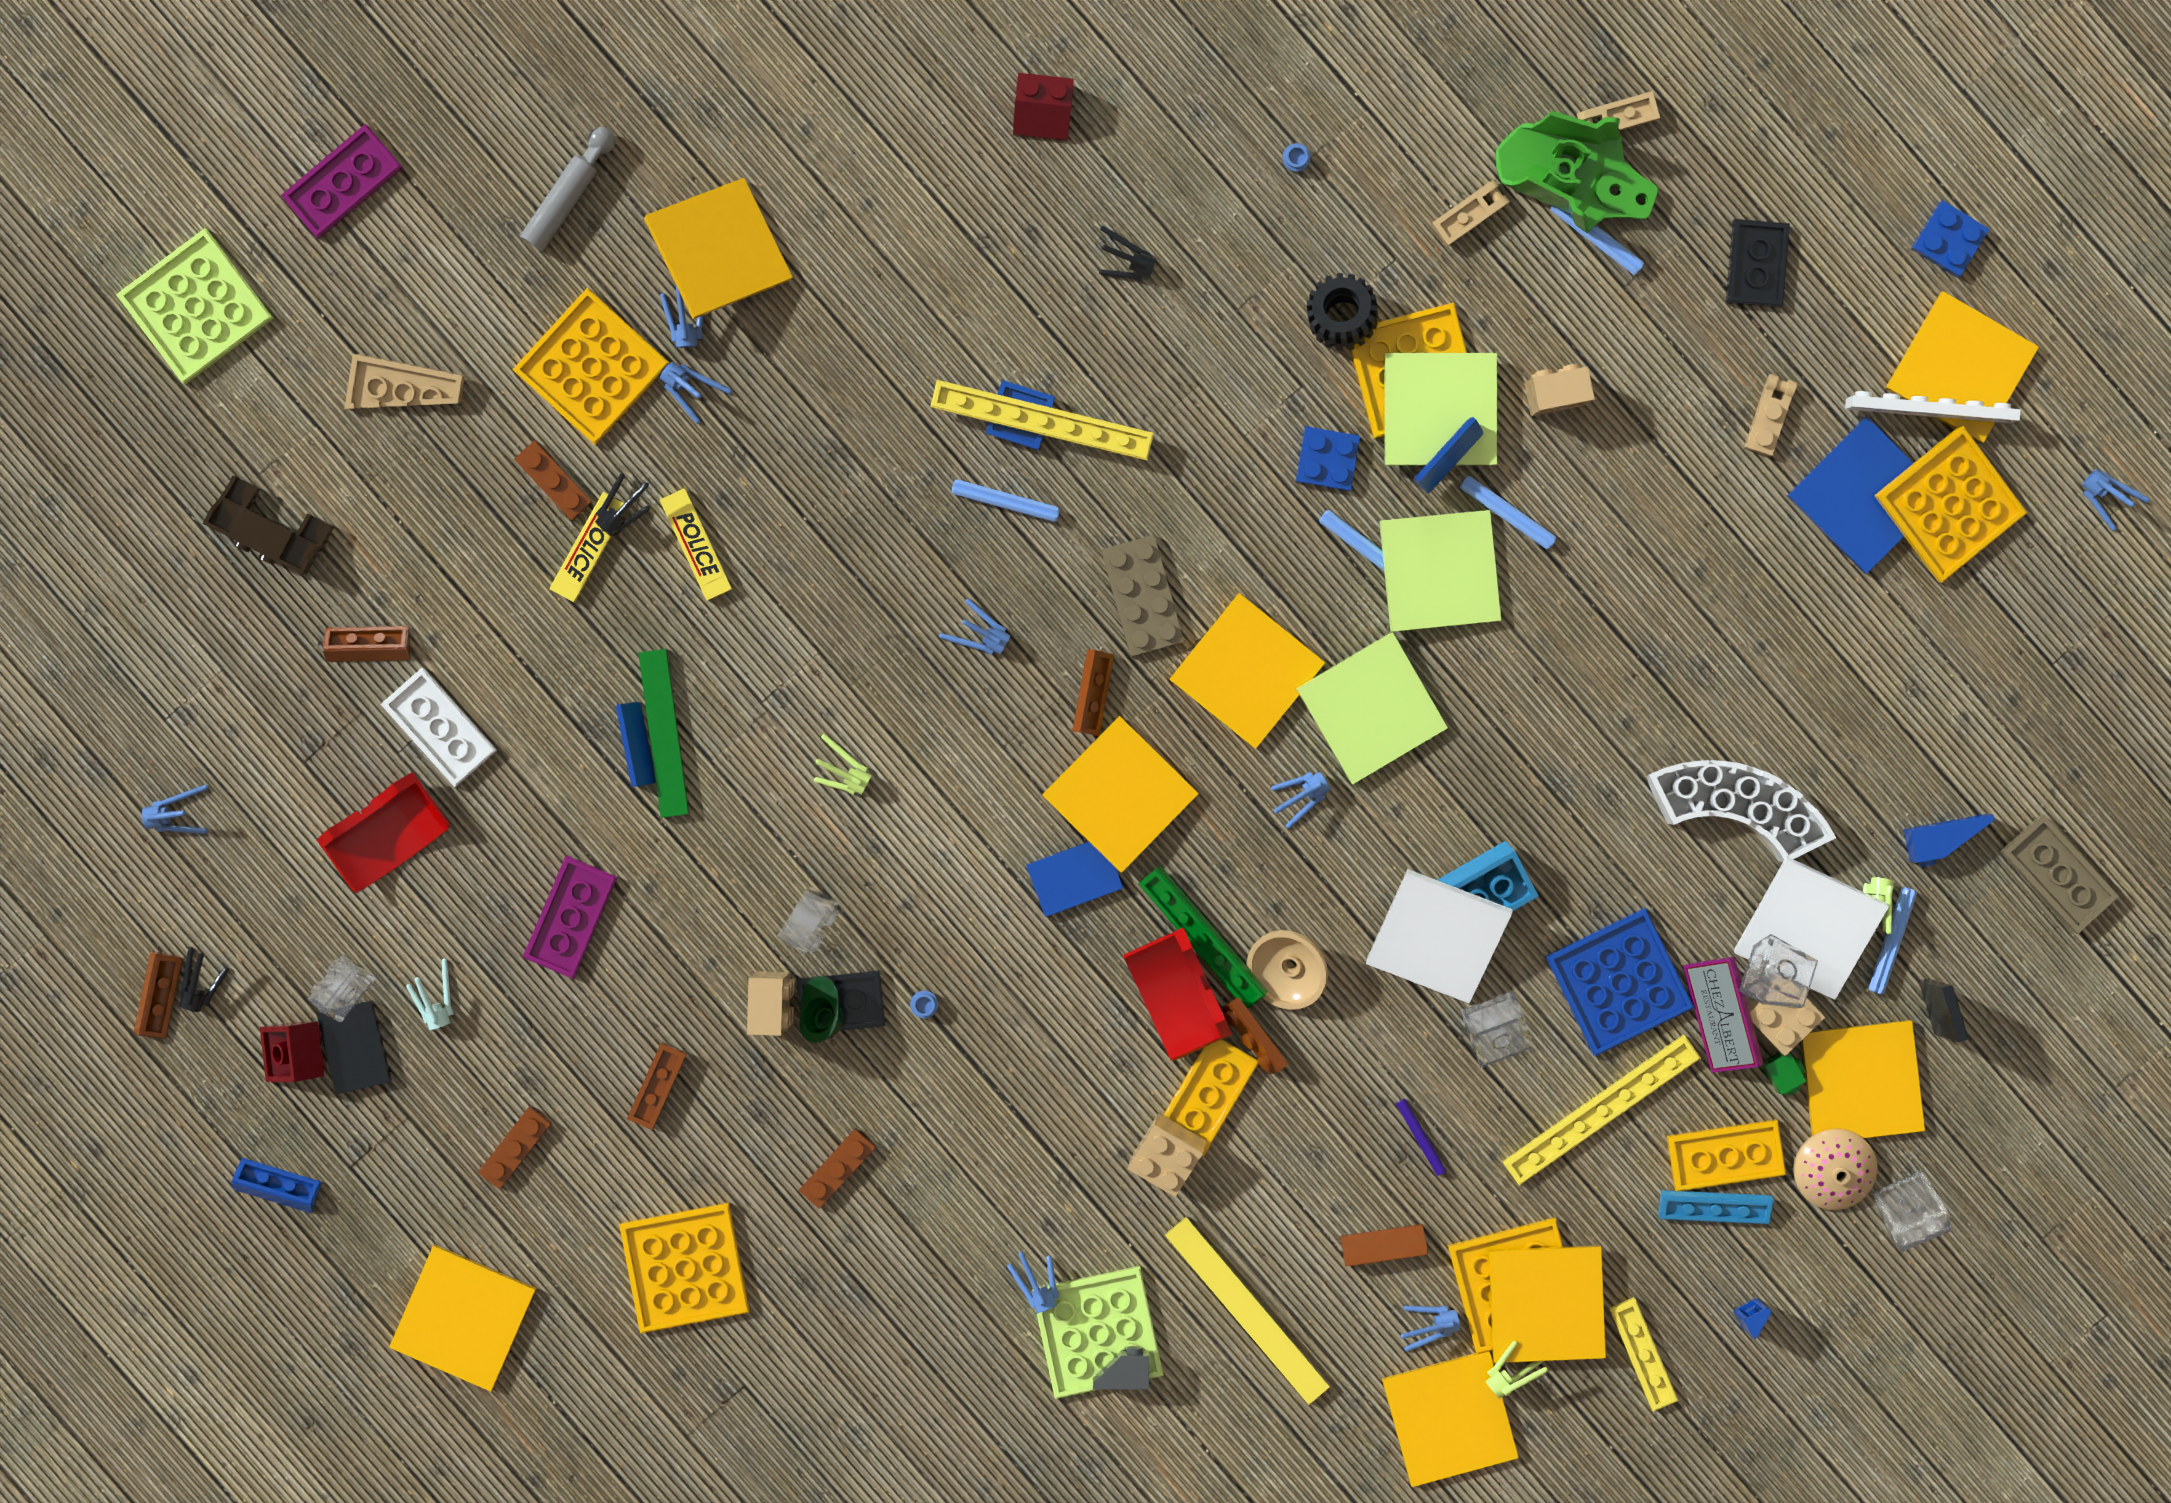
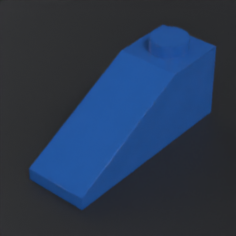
M1981 814L1904 829L1909 861L1919 863L1920 867L1937 864L1936 859L1945 858L1993 822L1994 815Z

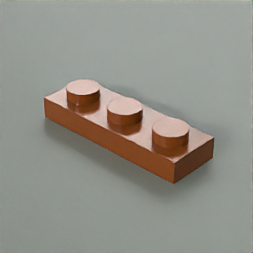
M535 440L514 459L570 520L573 521L593 503Z
M1087 649L1072 731L1095 736L1100 735L1115 654Z
M1239 997L1221 1007L1225 1020L1229 1025L1236 1028L1241 1035V1041L1248 1049L1254 1052L1258 1058V1064L1263 1070L1273 1074L1281 1071L1288 1065V1062Z
M661 1042L627 1117L628 1120L650 1130L654 1129L687 1056L686 1052Z
M532 1106L528 1107L478 1171V1174L500 1190L552 1122Z
M855 1128L804 1183L799 1191L820 1209L876 1146Z

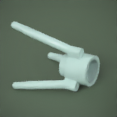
M445 958L442 959L445 1007H442L441 1003L431 1005L419 977L415 978V983L424 1005L412 985L407 984L406 986L429 1030L450 1024L448 1016L454 1014L450 1001L448 964Z

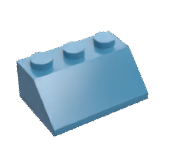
M1506 841L1437 879L1445 884L1511 908L1512 911L1539 897L1515 850Z

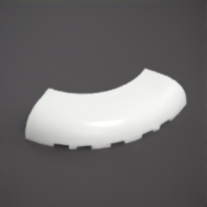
M1700 760L1665 767L1647 776L1650 789L1667 824L1675 825L1684 820L1704 816H1718L1733 820L1756 833L1773 851L1779 862H1783L1786 856L1795 859L1836 838L1827 821L1803 794L1773 774L1755 767L1736 762Z

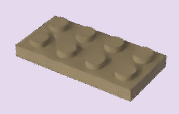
M1155 535L1101 549L1130 657L1184 642Z
M2040 814L2000 851L2076 934H2079L2119 897L2044 814Z

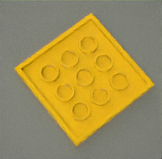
M745 178L652 212L644 217L692 319L786 283L793 278Z
M586 288L512 370L594 445H597L656 381L670 363L593 292Z
M1942 291L1885 389L1893 394L1900 395V398L1904 400H1911V396L1928 397V402H1938L1941 398L1955 399L1956 404L1966 405V401L1984 402L1983 406L1994 407L1995 403H2007L2039 346ZM1935 417L1954 429L1964 426L1972 438L1980 444L1984 443L1995 422Z
M1454 303L1378 322L1377 328L1373 329L1372 337L1370 339L1365 337V344L1359 346L1358 343L1354 344L1355 349L1351 350L1373 439L1384 436L1385 353H1467Z
M1964 426L1956 428L1874 495L1923 563L1940 583L1944 582L2027 514L2024 507Z
M1238 593L1169 680L1256 749L1299 696L1296 688L1313 679L1325 662Z
M1119 716L1042 796L1122 873L1199 793Z
M1911 1020L1811 1031L1801 1040L1812 1136L1823 1130L1836 1128L1850 1130L1862 1138L1925 1131L1913 1023Z
M729 1202L619 1224L640 1333L750 1312Z
M1555 1217L1447 1245L1476 1354L1493 1350L1489 1250L1563 1247Z
M435 1244L431 1249L389 1348L491 1392L537 1288Z
M1600 1245L1489 1250L1494 1363L1498 1362L1513 1341L1517 1342V1346L1505 1362L1606 1358L1602 1254Z
M1490 1351L1479 1354L1473 1353L1382 1378L1411 1487L1519 1458L1503 1398L1499 1399L1485 1382L1490 1378L1487 1372L1494 1367Z

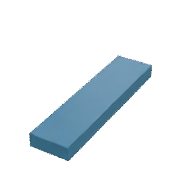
M1661 1190L1658 1216L1659 1219L1770 1224L1774 1200L1772 1195Z

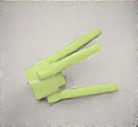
M823 734L821 738L855 767L856 770L850 768L847 773L817 759V765L845 778L843 781L845 784L815 777L814 781L847 791L852 795L855 792L862 795L872 776L866 773L867 767L859 764L838 744Z
M1872 877L1871 884L1864 883L1863 892L1888 903L1889 908L1882 918V931L1891 934L1894 881Z
M1516 1341L1510 1344L1495 1366L1487 1372L1490 1378L1485 1382L1499 1399L1548 1371L1544 1367L1520 1379L1543 1362L1533 1361L1511 1377L1505 1370L1499 1373L1500 1368L1517 1346Z

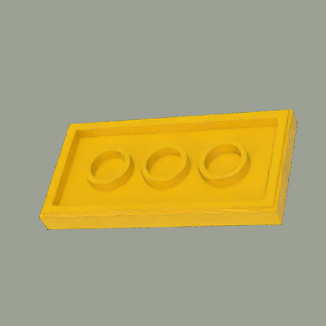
M1223 1039L1201 1049L1163 1114L1165 1117L1206 1140L1202 1157L1205 1156L1258 1065L1256 1058Z
M1776 1119L1667 1136L1675 1191L1786 1175L1779 1124Z

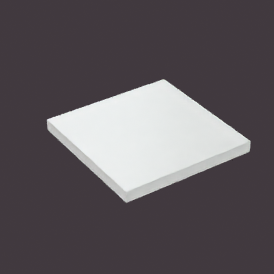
M1786 856L1737 943L1734 953L1835 1000L1889 905L1880 899Z
M1407 869L1366 959V964L1470 1003L1509 922L1512 909Z

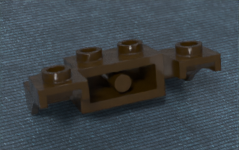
M232 475L225 490L210 508L202 524L235 540L233 545L248 553L250 549L260 553L258 558L271 565L278 562L307 576L318 552L322 551L334 526L310 514H306L299 529L295 532L250 509L260 489Z

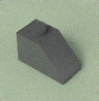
M1128 1346L1126 1350H1120L1093 1377V1390H1149V1351L1143 1350L1141 1346Z

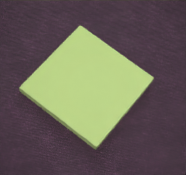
M206 228L116 294L180 381L185 385L274 319Z
M1497 353L1384 354L1385 466H1425L1470 417H1474L1483 430V435L1456 465H1497Z
M1490 510L1379 521L1391 632L1501 621Z
M1393 632L1296 688L1352 785L1448 728Z
M1140 1266L1056 1284V1289L1060 1296L1055 1299L1057 1306L1037 1314L1055 1399L1095 1391L1093 1390V1377L1120 1350H1126L1128 1346H1141L1143 1350L1149 1351V1379L1163 1376Z

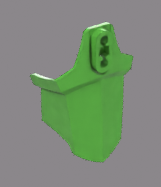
M1551 111L1534 124L1523 123L1502 141L1495 151L1496 169L1501 184L1571 214L1574 224L1586 233L1603 219H1647L1658 193V188L1655 184L1644 178L1624 161L1622 137L1619 131V118L1605 117L1595 124ZM1616 188L1620 194L1614 196L1610 193L1609 189ZM1636 197L1643 198L1644 205H1639L1636 202Z

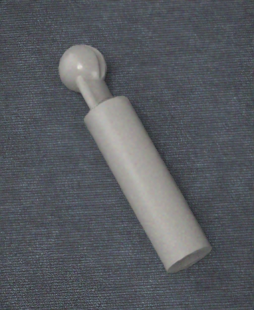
M596 127L590 131L588 136L589 147L583 156H573L520 234L522 239L541 252L548 246L596 175L597 169L594 163L600 154L609 153L614 148L615 137L608 128Z

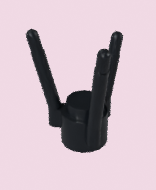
M1101 226L1100 230L1135 253L1132 256L1115 248L1102 245V250L1130 261L1129 269L1134 272L1100 270L1099 274L1130 278L1139 282L1142 277L1149 279L1156 258L1151 257L1150 252L1140 249L1112 230Z
M624 473L619 475L602 507L595 513L598 516L595 523L610 537L615 532L619 534L626 526L650 510V506H645L621 522L624 519L621 515L649 487L647 482L617 511L612 507L607 511L625 478Z
M189 947L183 985L179 995L181 996L179 1006L189 1011L200 1012L202 1005L209 1006L211 997L228 973L229 968H223L208 992L204 994L205 989L197 985L204 954L199 953L191 983L189 984L194 951L193 947Z

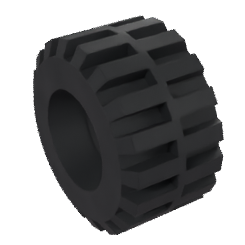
M1337 273V278L1332 279L1331 275L1325 277L1326 282L1323 284L1319 281L1316 284V291L1311 290L1309 294L1310 300H1307V315L1312 334L1316 335V340L1319 343L1324 341L1325 347L1331 349L1333 345L1336 346L1337 351H1343V347L1348 346L1349 350L1355 349L1354 344L1357 343L1359 346L1365 344V337L1370 339L1373 335V329H1376L1378 324L1377 300L1375 294L1373 295V289L1370 285L1366 286L1365 280L1361 277L1355 280V275L1353 274L1343 277V273ZM1342 302L1351 303L1359 309L1352 319L1345 322H1337L1327 316V312L1332 306Z

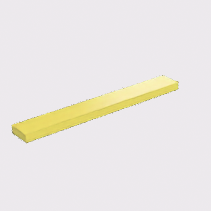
M940 380L936 382L930 406L934 409L1145 461L1148 460L1154 435L1152 432Z
M1680 1036L1502 1161L1520 1186L1701 1059L1686 1036Z
M1187 1216L1165 1234L1308 1405L1330 1387Z

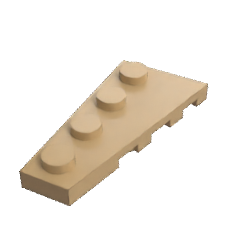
M353 354L344 409L461 403L465 375Z

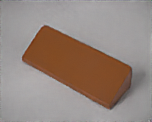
M409 626L325 628L323 653L328 662L409 660L410 628Z
M150 951L134 1027V1033L138 1036L166 1039L183 957Z
M1423 1224L1340 1236L1345 1266L1428 1255Z

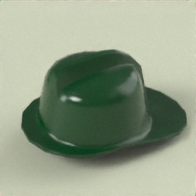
M824 976L814 977L807 982L801 997L800 1031L802 1036L808 1042L820 1043L828 1038H833L842 1028L844 1022V1014L839 1006L838 989L832 980Z

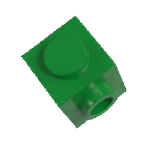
M1790 1052L1786 1056L1776 1053L1764 1060L1763 1065H1761L1774 1090L1781 1095H1792L1801 1089V1084L1807 1082L1803 1076L1806 1072L1804 1066L1798 1058L1794 1059Z

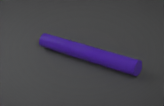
M1403 1098L1396 1102V1106L1436 1175L1439 1176L1446 1172L1443 1163L1406 1099Z

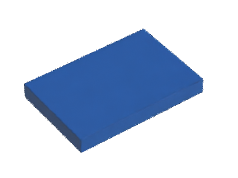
M1089 842L1026 864L1045 917L1123 888L1116 868Z

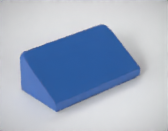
M1757 1298L1733 1311L1741 1328L1754 1340L1758 1337L1772 1313Z

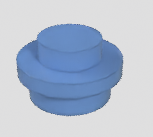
M1291 144L1284 150L1283 163L1288 170L1300 172L1309 165L1310 152L1302 144Z
M923 990L917 992L912 997L910 1007L917 1017L929 1018L936 1013L938 1000L932 992Z

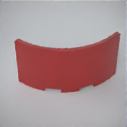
M413 772L392 783L387 789L370 801L371 804L361 810L362 814L357 810L327 829L316 840L354 893L362 891L400 866L450 828V823Z
M1184 928L1139 947L1123 956L1171 1061L1180 1059L1232 1035Z

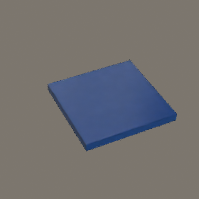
M1864 417L1787 497L1864 574H1867L1904 537L1874 495L1909 468L1913 462L1868 417Z
M1642 908L1545 956L1593 1056H1597L1694 1008L1646 908Z

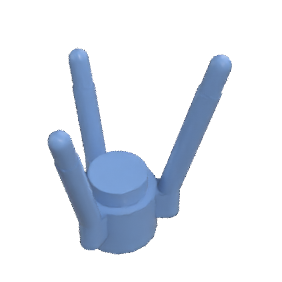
M676 286L680 321L676 329L666 295L661 293L660 297L670 327L672 342H675L676 348L698 346V340L703 339L702 325L704 315L697 318L696 329H694L693 324H686L684 301Z
M671 362L661 373L660 379L666 383L664 388L674 396L696 424L700 423V419L676 390L680 391L685 388L696 398H701V394L688 384L689 377L687 375L727 394L732 393L730 388L689 369L686 365L678 366L675 362Z
M2095 469L2082 483V486L2086 489L2083 495L2091 501L2109 528L2115 531L2116 526L2095 497L2096 495L2103 497L2107 492H2110L2128 506L2134 507L2135 503L2112 487L2113 485L2145 503H2148L2150 499L2110 477L2104 471L2101 472Z
M966 599V604L994 628L989 627L988 631L968 620H963L962 622L963 625L984 636L982 642L986 645L943 633L939 634V638L982 650L990 655L993 652L1000 655L1011 635L1005 633L1006 628L996 623L970 599Z
M1309 772L1302 777L1271 787L1273 791L1305 782L1301 785L1304 791L1275 808L1274 813L1276 814L1306 796L1312 799L1286 824L1287 829L1297 823L1318 802L1325 799L1324 794L1331 791L1327 781L1320 772L1314 775Z
M203 785L168 799L155 801L151 807H144L142 809L144 827L146 829L156 828L157 832L173 831L206 834L208 832L206 828L167 825L170 823L171 818L184 816L186 812L184 810L170 812L169 808L164 806L208 789V786Z
M1020 1252V1260L1034 1291H1029L1012 1264H1008L1007 1267L1028 1299L1031 1308H1035L1038 1314L1057 1306L1055 1299L1060 1296L1056 1289L1052 1257L1050 1255L1046 1257L1050 1290H1048L1047 1286L1039 1288L1024 1253Z
M1447 1305L1441 1307H1404L1405 1311L1438 1313V1316H1434L1433 1326L1401 1334L1400 1337L1406 1339L1437 1332L1406 1346L1404 1350L1407 1352L1443 1337L1452 1336V1333L1460 1331L1456 1310L1448 1311Z

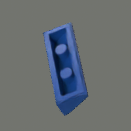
M1474 417L1466 420L1413 479V482L1425 493L1429 494L1483 435V430Z
M641 703L618 704L616 711L631 786L638 787L653 784L656 782Z
M241 1158L231 1184L235 1191L312 1213L322 1182Z

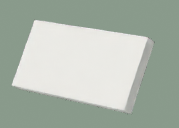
M423 667L381 704L454 787L460 785L498 751Z

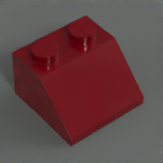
M1018 73L1013 135L1068 141L1074 79Z
M318 1021L260 1027L266 1082H297L324 1077L325 1061L321 1053L320 1041L322 1035L318 1027Z

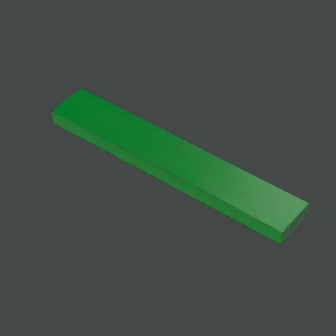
M667 649L639 652L660 816L663 818L690 814Z
M1160 865L1138 883L1177 930L1184 928L1192 948L1234 997L1241 999L1247 1009L1268 993V990Z

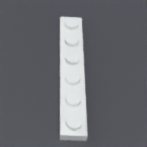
M1865 391L1855 392V395L1846 398L1845 410L2010 424L2020 421L2021 409H2011V404L1995 403L1994 407L1983 406L1984 402L1966 401V405L1956 404L1955 399L1941 398L1938 402H1928V397L1911 396V400L1900 399L1898 394H1883V398L1872 397V392Z

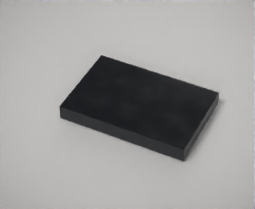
M1743 219L1732 220L1726 303L1783 307L1790 223Z
M880 970L824 976L832 980L838 989L839 1006L844 1014V1022L839 1031L886 1025ZM814 977L796 979L800 1018L803 989L807 982Z
M1928 978L1918 981L1934 1034L1956 1042L1968 1040L1953 986Z
M373 1000L317 1013L336 1095L392 1081Z

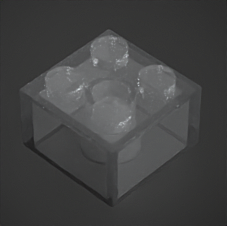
M812 886L809 887L802 895L777 935V938L805 955L810 950L815 952L825 938V935L822 934L825 926L830 928L840 914L836 910L839 903Z

